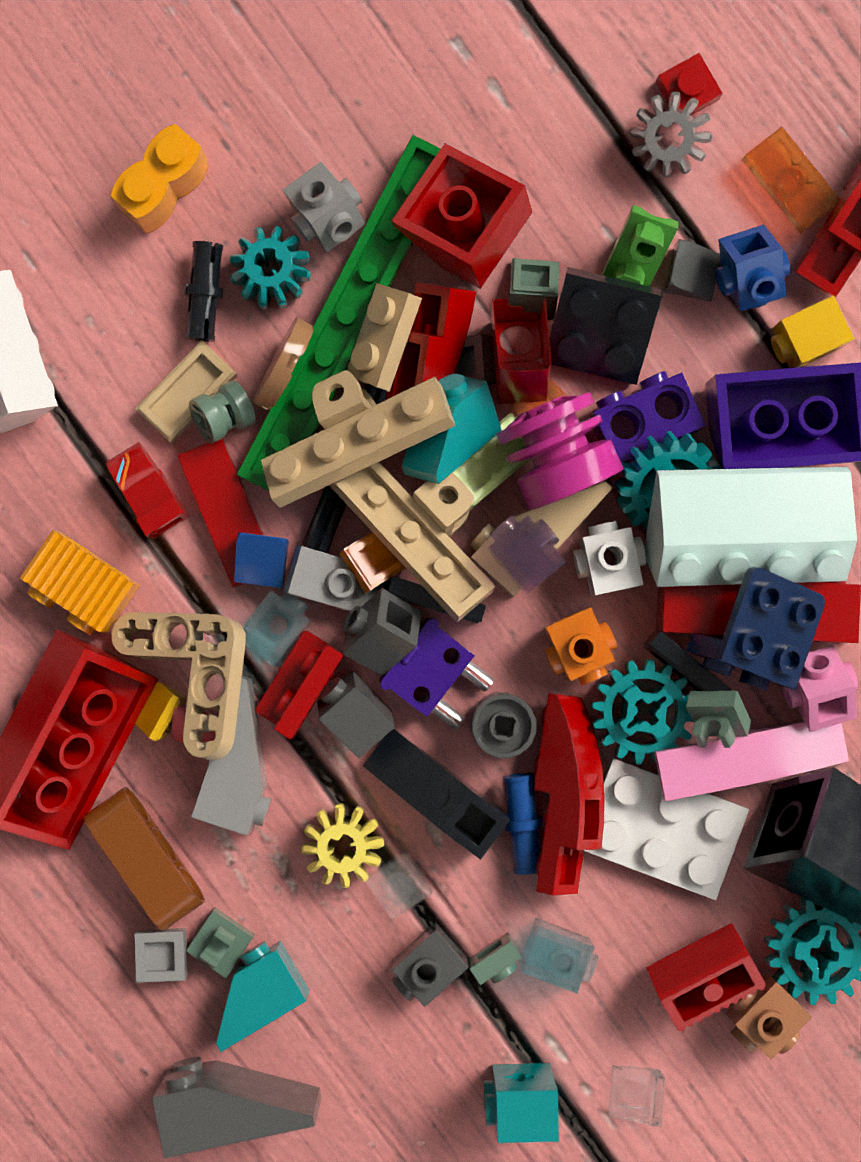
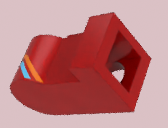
M140 442L135 443L106 462L111 476L136 515V520L145 536L155 539L190 517L162 470L158 469Z

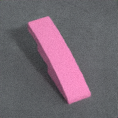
M804 720L750 729L747 737H735V741L730 748H724L720 738L717 737L707 739L705 748H700L698 743L654 751L663 800L665 801L769 781L849 761L842 723L810 732Z

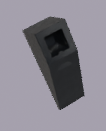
M392 729L382 739L363 765L364 768L436 827L480 860L510 821L507 812L395 729Z

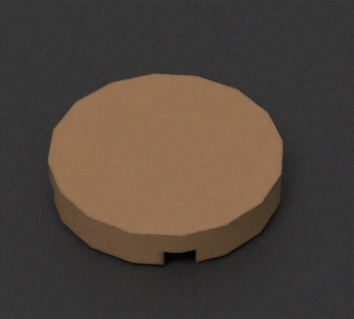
M299 317L295 318L263 375L252 403L267 410L275 406L292 377L291 373L300 355L303 356L314 330L311 324Z

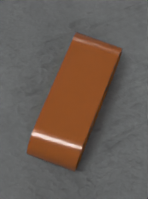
M122 788L84 815L85 823L91 834L149 918L159 929L165 931L205 903L200 887L142 803L129 788Z

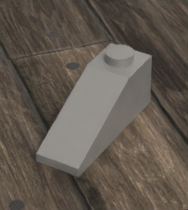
M242 676L233 747L223 758L210 760L191 818L248 836L253 830L254 824L263 826L272 799L264 796L268 783L256 712L252 678Z

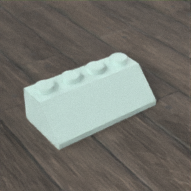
M848 467L656 471L644 549L646 561L657 587L741 584L746 570L750 567L763 568L792 582L847 581L857 544L852 478Z

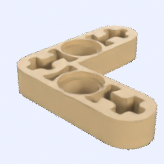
M131 612L121 616L114 624L111 633L112 643L119 653L138 659L192 661L183 731L184 745L186 750L195 757L219 760L226 756L232 749L235 740L246 644L245 631L242 625L236 620L218 614ZM183 624L187 631L186 641L182 647L173 650L169 643L170 634L176 626ZM139 630L153 633V641L149 639H135L132 642L131 635L132 633L139 632ZM203 633L207 635L227 633L226 642H219L218 645L203 641ZM220 674L224 681L223 692L217 699L210 701L206 695V684L212 676ZM205 708L219 711V716L204 715ZM215 731L216 737L214 741L202 742L203 733Z

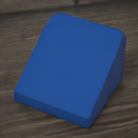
M238 532L234 582L283 588L289 540L286 538Z

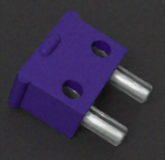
M430 617L426 618L419 627L417 647L381 676L379 683L383 690L390 688L426 717L432 712L452 729L456 730L460 725L435 706L439 705L455 719L463 723L464 716L442 700V697L460 674L483 692L490 689L467 671L466 667H469L490 685H493L494 678L474 664L471 660L475 655L438 627L439 622L435 618ZM455 648L457 652L456 658L451 662L444 661L443 654L445 650ZM424 686L427 688L426 697L420 700L413 697L414 690L417 687Z

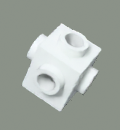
M617 521L588 527L590 536L578 540L580 549L573 550V558L578 578H587L590 597L644 585L640 566L646 565V555L641 537L633 538L631 527L618 530ZM605 550H609L614 554L615 563L613 566L605 562L603 556Z

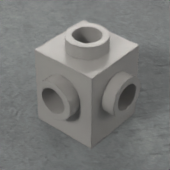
M319 162L283 189L285 196L296 213L291 217L295 227L307 242L315 238L326 252H329L339 243L350 238L354 232L365 225L357 208L362 203V199L347 178L339 182L322 162Z

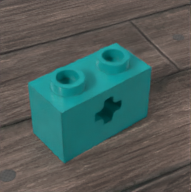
M550 1063L492 1064L493 1080L483 1081L484 1111H486V1126H495L497 1142H559L558 1089Z

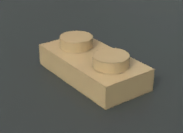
M376 283L347 371L359 381L390 391L422 298Z

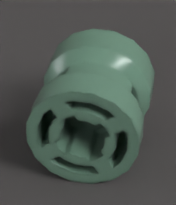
M235 380L221 385L216 394L211 396L202 394L189 401V409L193 421L202 437L210 444L225 438L228 430L233 428L242 430L255 422V412L246 391Z

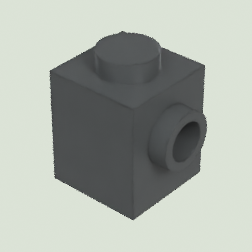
M382 588L362 607L356 606L348 614L343 625V631L346 632L343 654L383 676L417 647L421 611Z
M353 670L343 679L336 677L331 680L319 695V700L317 701L319 720L358 758L362 757L395 728L390 707Z
M434 922L393 959L392 971L395 973V976L391 980L408 1001L416 997L425 1007L469 968L468 958L443 929Z

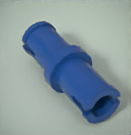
M516 773L503 776L510 821L505 826V831L510 832L514 864L513 873L517 875L536 874V864L541 854L539 829L543 827V818L537 815L534 773Z

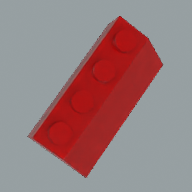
M57 629L0 736V830L70 850L85 822L84 815L91 810L131 734L137 718L159 679L96 645Z

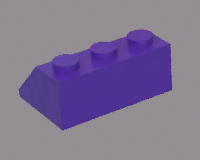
M861 362L715 374L705 384L709 431L721 469L794 468L861 462Z

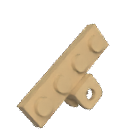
M347 370L317 383L313 388L312 399L318 422L325 430L261 460L271 500L281 508L456 426L440 382L436 377H433L377 405L366 390L361 389L357 379ZM337 388L344 389V393L339 400H329L333 390Z
M379 462L329 485L456 623L493 593L495 585L450 538L466 522L474 501L473 493L453 472L439 484L429 481L425 482L414 491L413 497Z

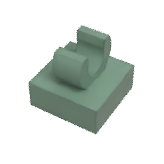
M690 691L686 708L694 722L693 735L700 748L706 747L709 736L719 737L724 748H730L735 741V737L748 736L751 720L738 691Z
M215 907L186 952L227 978L255 934Z

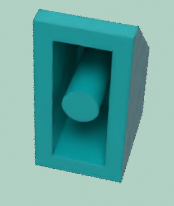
M451 374L439 380L456 426L407 448L402 463L404 475L439 484L495 437L496 433L502 431L487 381L464 377L461 374Z
M265 941L261 942L240 956L243 963L239 965L233 976L216 1042L221 1052L307 1001L310 990L281 941L271 947H268Z

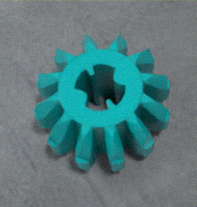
M275 226L270 238L265 237L261 227H256L254 235L257 241L252 244L248 239L240 238L238 244L245 254L230 256L231 265L239 269L230 276L231 281L237 286L244 285L241 296L245 301L252 300L258 295L259 307L267 309L271 297H275L278 306L281 309L287 307L285 293L289 292L298 299L303 295L302 289L295 281L307 282L311 280L310 271L302 267L310 261L309 253L304 250L297 251L300 239L295 234L283 241L281 227ZM268 260H277L281 270L277 273L273 269L274 276L265 277L261 265L264 263L268 267Z

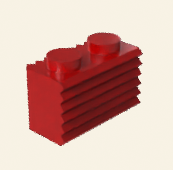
M733 923L646 967L661 1003L676 1029L683 1032L686 1026L693 1027L695 1021L702 1023L704 1017L711 1018L713 1012L720 1013L721 1008L728 1009L730 1003L737 1004L739 998L746 1000L748 994L755 995L757 989L764 990L766 985Z

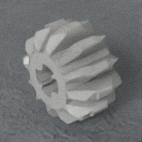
M679 92L671 93L669 109H666L663 99L659 95L652 97L651 104L656 116L647 109L640 108L636 112V116L648 126H637L630 129V136L645 138V143L639 144L632 150L634 156H640L649 150L652 156L647 160L644 168L647 171H651L658 161L662 160L663 177L671 176L675 160L683 174L689 173L691 171V164L686 154H689L695 160L703 161L706 153L694 143H709L713 139L712 133L697 131V127L706 124L710 120L709 113H703L693 119L690 114L697 107L699 101L696 98H691L683 110L679 109L681 100ZM675 122L682 128L678 136H684L682 144L674 141L668 147L660 140L665 134L659 133L661 125L668 128Z

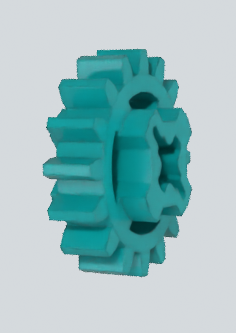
M667 431L662 443H657L652 436L647 437L648 448L642 452L634 446L630 449L631 454L635 458L632 464L621 462L624 468L621 472L626 478L614 481V486L620 494L616 500L634 527L641 524L646 533L657 470L721 469L707 446L703 442L697 444L688 433H685L680 441H678L671 431Z
M645 659L642 670H638L635 662L628 660L625 663V674L622 675L613 668L608 671L613 681L610 686L600 683L596 685V688L600 693L604 694L602 701L590 703L591 708L601 711V717L594 720L592 726L593 728L606 729L607 733L603 735L600 742L604 746L616 742L618 745L615 749V756L620 759L630 750L632 751V758L635 764H642L645 753H649L652 760L656 763L654 751L678 747L674 742L678 737L690 740L692 737L684 729L685 722H693L689 712L686 711L689 694L683 695L681 689L685 687L688 681L685 677L672 681L670 676L673 667L665 664L659 672H655L654 660ZM651 679L661 685L654 688L651 692H644L637 685H634L632 681ZM616 695H618L622 700L621 715L613 722L612 706ZM638 700L647 704L655 701L653 703L654 706L649 710V714L652 717L649 722L642 719H637L633 722V717L638 712L635 706ZM674 702V720L671 727L666 724L667 707ZM637 731L647 732L654 739V742L640 744L628 741L625 738Z
M801 897L800 910L796 911L788 904L783 906L787 916L784 922L774 918L771 919L770 923L778 932L776 936L764 937V943L775 949V953L767 955L764 959L770 967H779L772 977L779 985L788 983L786 992L793 998H798L804 991L805 1000L810 1005H816L819 995L822 994L825 1000L833 1005L836 1004L837 991L842 990L851 997L854 995V991L850 982L853 979L861 981V971L859 970L861 966V933H858L861 925L818 904L815 906L813 902ZM807 922L806 927L801 929L796 934H793L798 927ZM834 922L838 923L845 932L848 944H843L836 938L837 928L834 927ZM822 942L827 946L826 951L817 952L814 958L810 954L811 948H819ZM788 956H793L795 959L800 960V971L803 973L802 978L793 971ZM841 968V970L838 973L830 977L831 974H833L835 971Z

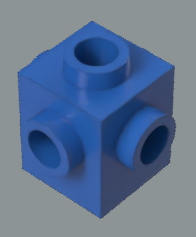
M764 224L718 239L721 267L716 268L715 272L717 284L722 295H730L740 311L759 308L768 302L786 297L785 277L790 275L789 260L784 249Z

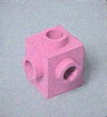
M833 645L809 651L796 690L782 687L789 707L791 709L798 708L810 732L856 719V690L858 689V681L851 663H843Z

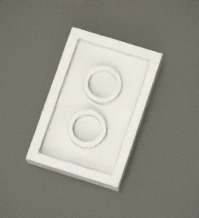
M611 757L603 777L605 806L602 849L584 851L716 900L749 809L709 793L665 801L663 800L658 774Z

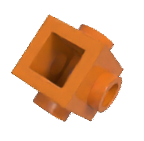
M591 607L582 609L543 627L551 645L543 650L555 676L563 673L568 681L578 678L582 686L608 674L605 665L615 661L611 650L618 648L607 622L604 621L598 624ZM580 639L587 646L586 653L582 657H578L574 652V645Z

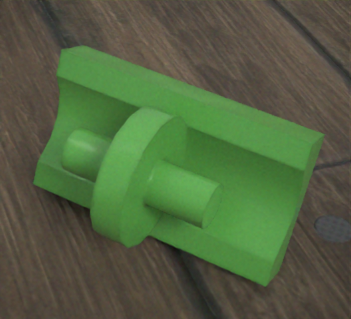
M633 205L601 275L650 286L678 230V221L656 217L643 208Z

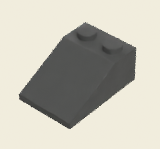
M192 1057L174 1063L172 1065L173 1069L168 1070L152 1097L164 1158L314 1127L322 1096L320 1087L217 1060L202 1063L200 1057Z

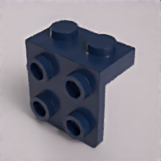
M750 567L745 572L722 640L692 633L686 652L704 658L702 667L728 677L731 676L732 670L741 673L739 682L753 688L767 691L769 683L796 690L825 606V599L823 595L763 568Z

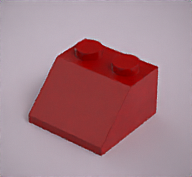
M444 143L391 222L394 227L441 268L481 289L533 211L524 184Z

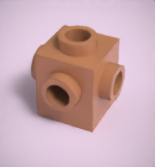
M765 972L762 975L766 984L764 990L757 989L755 995L748 994L746 1000L739 998L737 1004L730 1003L732 1007L726 1014L736 1025L730 1033L751 1054L759 1048L772 1060L777 1053L784 1054L797 1043L800 1038L799 1030L812 1016Z

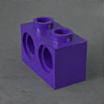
M666 371L657 373L639 383L642 388L639 392L625 397L621 390L596 402L598 410L594 411L589 418L600 414L603 422L593 430L598 441L611 439L620 462L629 463L635 459L630 451L633 446L642 452L648 448L647 437L652 436L657 443H662L666 432L671 431L677 440H680L685 433L691 435L706 426L682 372L670 378ZM666 396L674 400L678 408L676 418L664 419L658 415L655 410V400L657 397ZM615 416L629 418L634 425L633 437L621 439L615 436L610 427L611 419Z

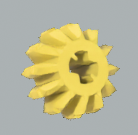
M336 804L334 812L336 820L334 821L322 809L316 816L324 829L308 824L304 830L308 837L318 841L305 843L301 847L302 854H318V857L308 864L307 869L312 873L322 866L326 867L327 870L322 879V883L325 885L331 883L334 873H340L342 888H349L351 884V871L355 873L359 880L365 882L369 878V873L363 863L373 867H379L381 863V858L369 851V849L383 847L384 838L379 836L367 837L369 833L378 827V822L373 818L361 826L358 822L363 815L364 809L359 806L353 811L351 819H346L344 804ZM345 834L352 838L350 846H356V851L347 850L342 857L334 853L336 845H330V839L339 840Z

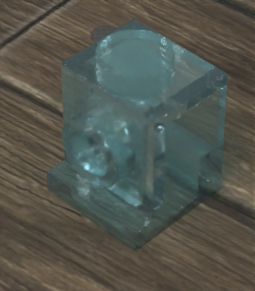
M270 591L243 626L246 636L245 645L273 667L279 666L286 654L312 622L310 618L304 615L309 606L293 594L284 592L280 596L275 591ZM276 616H283L288 624L287 629L282 634H275L270 627L271 620Z

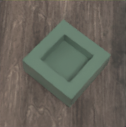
M506 933L468 959L469 969L480 985L489 979L493 983H497L517 969L515 962L522 957L518 946L510 934Z

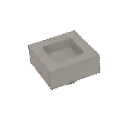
M172 928L165 931L161 929L137 930L134 933L136 983L186 980L188 977L186 928Z

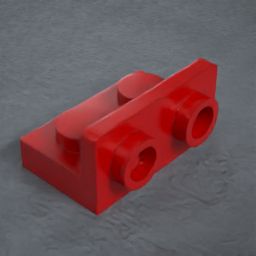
M304 631L257 705L256 712L276 725L274 730L291 740L300 730L318 701L319 695L329 683L346 655L313 633Z

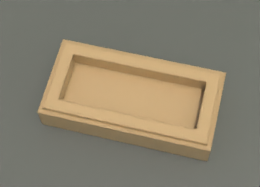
M201 341L135 409L169 442L173 443L194 422L189 409V401L202 394L209 396L216 394L221 385L235 380L238 375L205 342Z

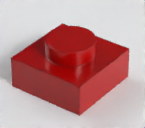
M700 52L661 73L656 79V84L668 105L672 92L680 93L679 109L683 110L691 98H696L699 101L697 107L690 115L720 100L723 94Z

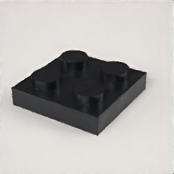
M567 267L549 337L551 365L637 385L662 300V289Z

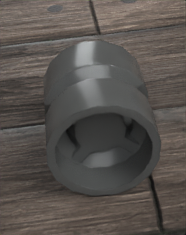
M494 692L484 696L475 705L471 714V731L477 744L487 754L497 758H512L523 753L532 744L536 734V719L531 707L520 697L508 692Z

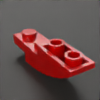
M861 161L843 187L844 194L792 271L827 295H834L835 298L861 261Z
M548 693L547 705L543 710L541 718L543 732L540 752L534 764L536 775L534 790L550 793L549 804L545 809L543 817L545 833L542 853L539 855L536 864L538 876L536 892L552 896L578 894L584 850L602 849L605 806L602 764L595 732L582 697Z

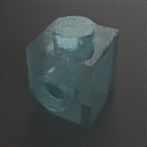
M535 918L519 964L521 972L578 993L582 981L590 982L597 965L598 955L593 953L595 947L590 938Z

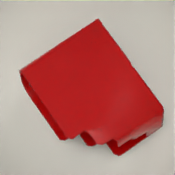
M492 298L491 328L494 346L497 404L547 401L551 352L545 299L539 317L537 312L525 313L521 306H510L506 298L495 299L494 301ZM511 326L527 328L533 335L534 342L532 348L522 355L507 353L500 343L503 331ZM542 358V360H543V365H542L541 362L536 361V360ZM516 368L527 369L525 371H511Z

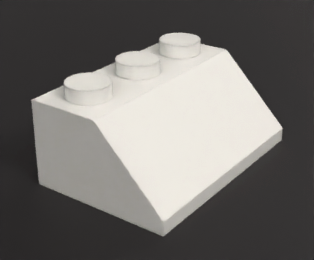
M11 270L0 271V433L32 423L58 406L54 396L53 383L47 376L39 353L38 340L34 333H32L23 307V298L21 292L16 287Z

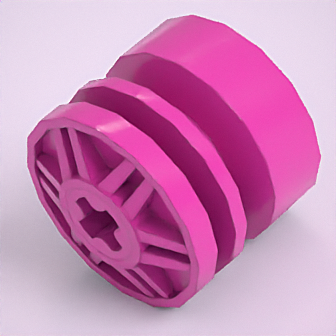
M590 392L583 395L560 396L518 415L503 431L496 433L501 445L520 436L523 439L526 447L507 455L506 458L509 463L531 459L535 468L517 480L529 510L540 508L570 496L624 469L611 439L592 443L587 442L585 434L603 422L600 414L582 422H579L577 419L576 411L595 403Z

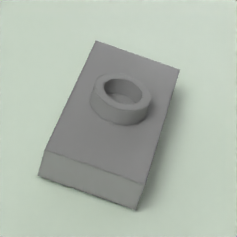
M296 545L283 592L351 611L356 606L362 607L379 590L385 589L387 581L365 594L342 558Z

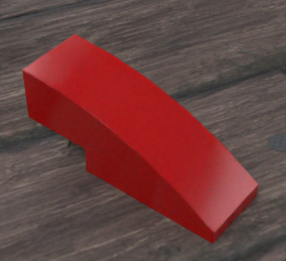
M416 282L414 295L422 298L391 389L390 391L386 390L385 400L433 377H436L439 381L448 375L454 374L471 323L477 291Z

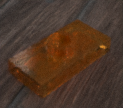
M782 126L749 151L742 159V162L800 234L831 211L840 200V197Z

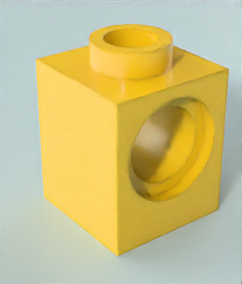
M834 295L780 320L771 329L774 335L771 337L773 351L781 363L787 362L789 368L805 366L843 348L855 339Z

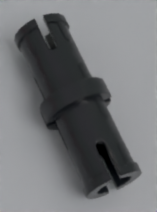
M193 241L190 284H185L184 295L189 296L184 338L188 340L195 338V341L215 342L217 302L219 299H223V288L219 287L224 246L219 243H214V246H212V242Z

